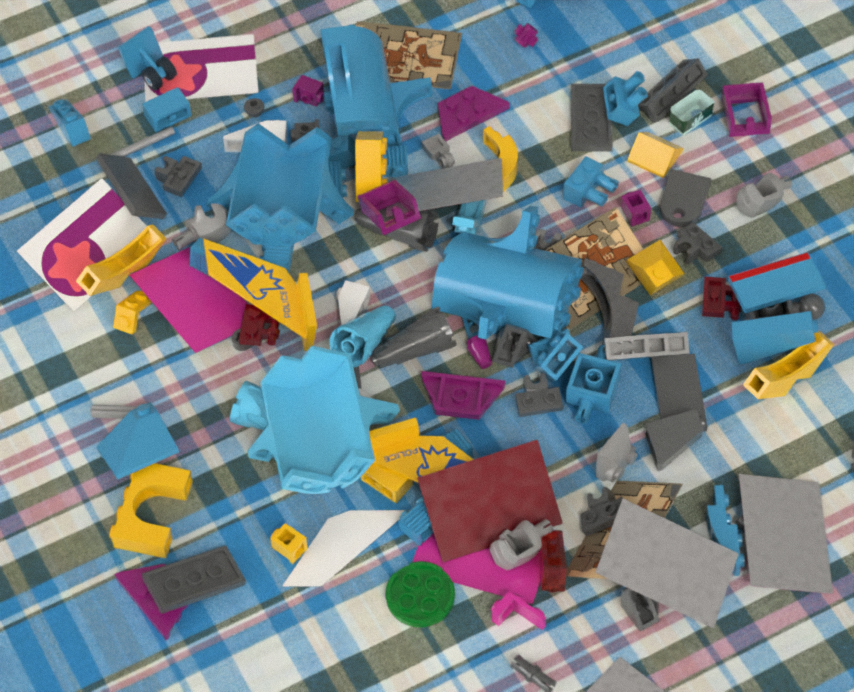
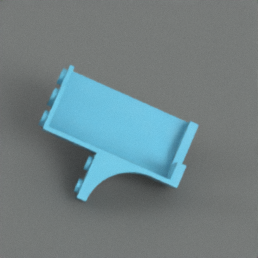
M311 346L302 359L280 356L260 382L269 425L250 447L248 456L251 459L269 462L274 457L278 467L281 486L284 490L306 494H322L330 492V488L339 485L341 488H344L357 481L375 461L369 435L370 425H389L400 412L399 406L395 403L360 396L350 354Z

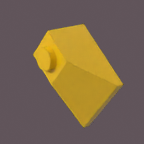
M661 239L626 260L650 296L685 274Z

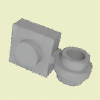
M440 134L421 142L422 148L432 160L439 157L438 162L442 169L452 167L455 164L453 155L448 153L450 152V146Z

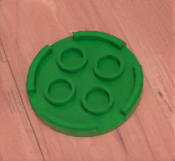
M430 562L409 563L408 566L393 573L386 586V603L389 611L398 621L411 627L435 625L447 617L454 606V583L448 574L443 571V568Z

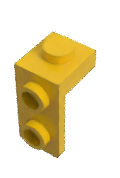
M135 291L116 305L113 328L129 334L136 332L139 312L152 304V301L143 291Z

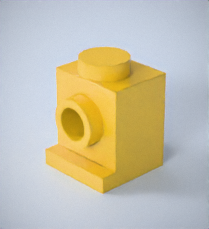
M286 523L280 529L277 528L271 535L272 548L289 559L291 564H294L308 549L306 537Z

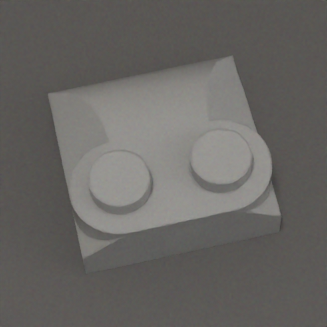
M625 423L620 425L597 453L596 478L603 482L620 480L627 465H632L637 458L636 447L630 444L629 432Z

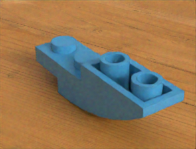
M714 485L713 505H707L706 510L707 529L711 541L739 553L732 573L734 576H739L741 567L745 566L744 553H740L739 547H742V533H738L737 524L731 525L730 513L726 514V507H729V496L724 494L723 485Z

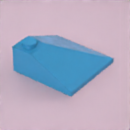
M151 402L141 404L136 409L131 410L96 446L117 480L179 453L178 447Z

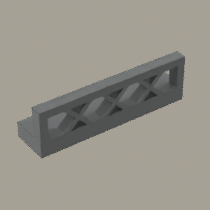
M699 58L682 60L647 93L648 97L638 105L639 111H646L652 122H658L664 117L673 105L682 100L708 75Z

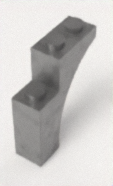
M585 258L581 263V267H583L581 280L592 291L602 311L604 320L602 345H605L604 338L632 336L639 303L620 295L624 274Z

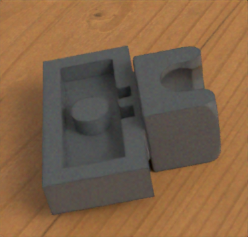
M164 156L165 168L156 167L155 177L158 181L164 183V191L182 197L202 169V164L185 156L182 157L179 163L175 159Z
M692 222L678 231L677 237L679 239L675 242L673 253L676 255L686 253L687 259H685L684 263L689 264L696 260L698 256L707 262L719 255L723 247Z
M545 373L540 374L541 379L537 384L532 383L528 375L524 376L523 385L525 392L518 393L515 396L519 417L563 411L559 387L548 389Z
M607 487L602 488V495L598 499H594L593 494L588 493L587 501L590 510L580 513L582 532L586 536L613 526L622 501L621 498L615 499L613 492Z

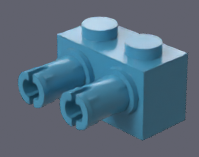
M636 71L628 80L615 76L603 87L609 120L628 126L640 115L638 105L648 97L647 91L643 87H638L645 81V77L640 71Z
M585 156L564 183L563 199L580 208L587 200L603 207L608 200V195L596 190V188L601 186L614 193L619 185V181L604 174L603 164Z

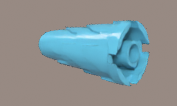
M384 305L339 326L330 336V349L350 354L353 367L364 364L372 355V351L382 341L387 330L396 319L394 310Z
M245 381L237 393L236 398L238 400L236 404L233 403L230 422L264 431L269 423L262 389L254 383Z

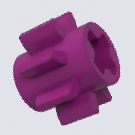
M526 23L525 26L519 24L514 30L517 35L514 39L525 48L529 44L533 47L539 40L536 36L538 31L529 23Z

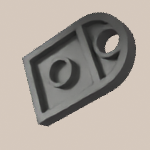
M671 169L660 202L662 218L668 224L676 227H686L692 222L696 223L702 214L712 178ZM679 213L682 214L684 217L675 218L673 215Z

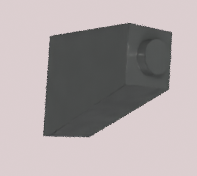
M697 409L645 423L644 434L657 471L663 470L702 437L705 421L702 415H698Z

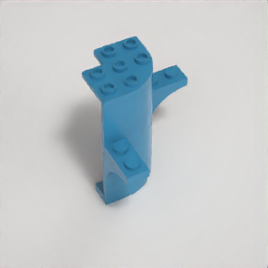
M353 24L320 29L338 136L357 134L358 131L379 130L383 131V138H387V146H402L399 121L403 113L412 104L433 96L431 78L390 83L383 43L377 34L369 29Z
M259 123L244 134L241 153L231 175L222 187L207 200L208 207L211 208V204H220L228 211L226 226L253 244L274 247H289L314 233L317 227L319 210L338 224L353 216L354 209L346 203L337 191L330 175L328 160L332 138L318 127L291 145H288Z
M529 206L522 211L521 220L511 235L502 238H489L462 232L449 242L443 252L445 259L443 263L439 262L431 309L440 307V312L457 315L476 323L479 326L478 338L482 339L489 338L506 323L527 329L531 334L552 338L569 325L571 318L570 313H568L569 306L578 300L581 293L579 279L583 275L582 259L536 249L535 246L538 238L535 234L536 227L540 221V215H538L539 207Z

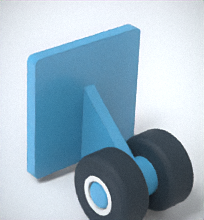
M147 26L118 47L130 77L134 79L142 73L144 81L152 90L156 91L163 86V78L170 81L177 76L175 66L167 57L163 56L150 26Z

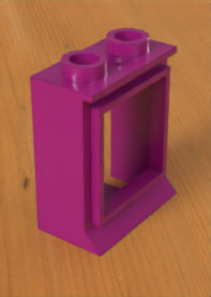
M763 82L724 85L721 100L729 128V137L770 134L772 117ZM758 102L762 122L755 123L753 117H748L745 124L735 125L731 104Z
M392 180L357 196L362 214H365L380 229L383 236L421 219L416 198L396 180ZM397 202L408 211L403 214L398 206H394L391 210L393 218L386 222H383L382 215L379 210Z

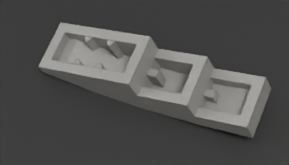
M688 332L604 338L606 360L690 354Z

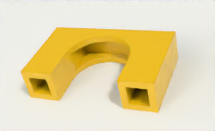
M154 463L131 473L130 486L125 488L124 502L122 506L118 507L117 522L115 525H112L109 536L112 538L114 548L167 558L173 540L171 528L143 522L136 516V511L142 502L155 496L186 501L193 481L190 470Z

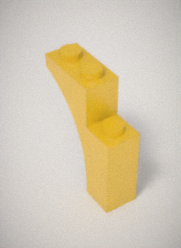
M153 224L148 225L133 241L114 255L98 263L86 266L76 282L89 296L120 288L130 273L148 266L167 238Z
M819 331L815 333V342L797 347L790 354L773 364L755 368L743 385L757 399L786 396L797 379L811 378L834 346V343Z

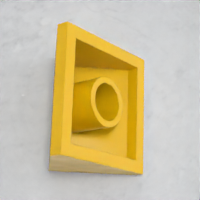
M639 132L627 162L664 178L684 148L650 132Z

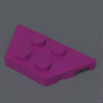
M470 86L438 102L442 138L448 141L510 109V103L474 86Z
M421 372V379L435 415L479 420L505 389V380Z
M160 564L115 573V579L165 640L169 639L170 631L175 623L179 622L183 610L188 605L161 614L142 579V573L166 565Z

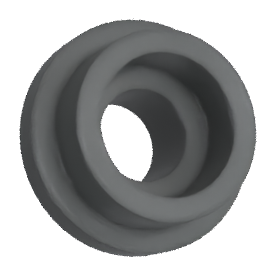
M257 98L249 99L244 104V110L250 117H259L264 111V103Z

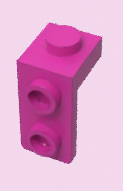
M510 591L501 600L498 599L491 608L492 622L498 626L514 610L541 630L546 627L545 614L539 608H533L527 604L520 595H514Z

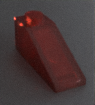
M553 530L551 533L541 537L542 546L539 551L541 591L551 593L557 591L565 592L567 566L562 530Z

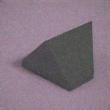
M506 323L499 331L492 362L513 368L515 363L530 352L527 345L537 341V339L527 329Z
M627 587L622 590L621 607L639 631H643L660 621L658 602Z

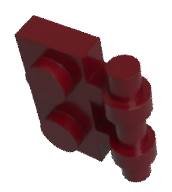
M705 276L702 316L724 318V311H729L731 313L730 318L738 320L742 307L731 286L726 285V278ZM725 295H729L731 301H725Z
M245 304L239 344L261 346L262 339H268L267 344L274 346L276 339L279 338L280 330L278 327L280 322L258 307ZM265 323H270V328L264 329Z

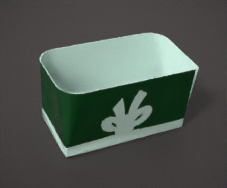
M695 90L671 107L669 124L684 136L712 116L715 101L703 91ZM693 110H701L700 113L691 118L690 113Z

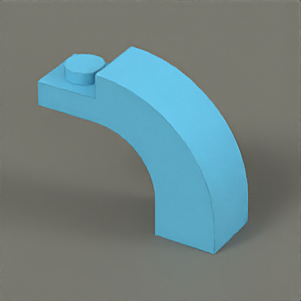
M487 199L463 203L458 215L453 217L452 225H455L454 232H466L476 235L481 225Z

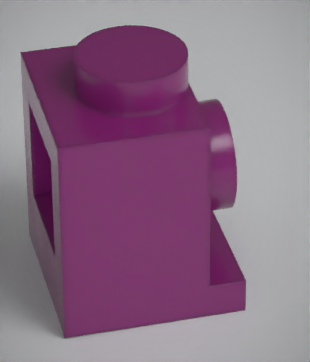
M301 75L292 88L293 101L297 103L300 100L305 104L317 107L319 103L324 101L323 82Z
M641 189L621 196V208L627 216L631 227L650 221L651 207Z

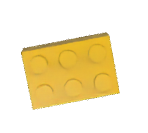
M358 131L356 137V202H359L357 196L387 183V179L383 178L387 171V158H383V155H386L387 138H383V131Z

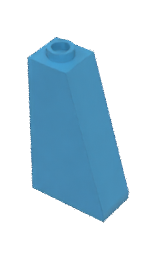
M811 311L731 322L733 342L739 365L815 342V333L819 332L817 319H812Z

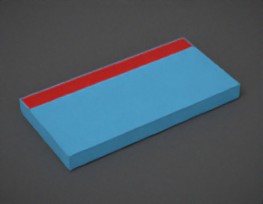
M808 252L728 276V282L745 314L824 290L826 286Z

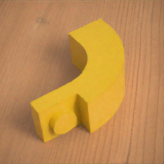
M488 126L483 129V143L498 159L502 158L504 192L511 186L517 175V146L509 134L502 138L498 131H494Z

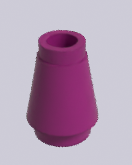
M477 335L466 342L468 352L481 369H486L493 364L486 339L478 338Z

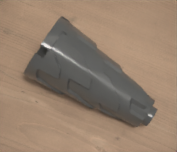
M387 207L379 210L383 222L393 218V216L386 217ZM361 208L356 210L355 221H357L359 226L383 235L380 229L365 214H362ZM431 209L419 211L421 219L384 236L407 244L408 247L427 252L429 250L426 247L431 248L436 239L439 223H435L433 217L438 218V214L435 210Z
M436 307L422 315L420 319L407 326L404 330L386 339V342L373 350V354L370 357L375 367L380 366V368H384L393 364L398 365L417 357L451 349L457 346L456 340L453 341L451 338L454 335L443 312H440V307Z

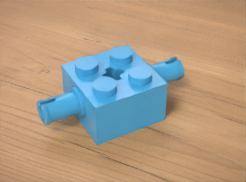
M605 345L599 346L596 357L579 353L567 386L566 403L579 406L575 416V420L578 423H581L583 417L582 424H587L592 409L609 414L620 381L621 363L606 360V354L603 351Z

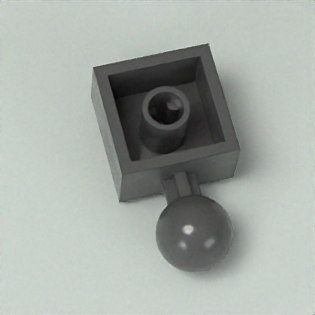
M811 293L802 296L798 302L792 303L791 300L746 313L745 317L746 320L811 311L812 319L818 320L824 314L825 303L819 295Z

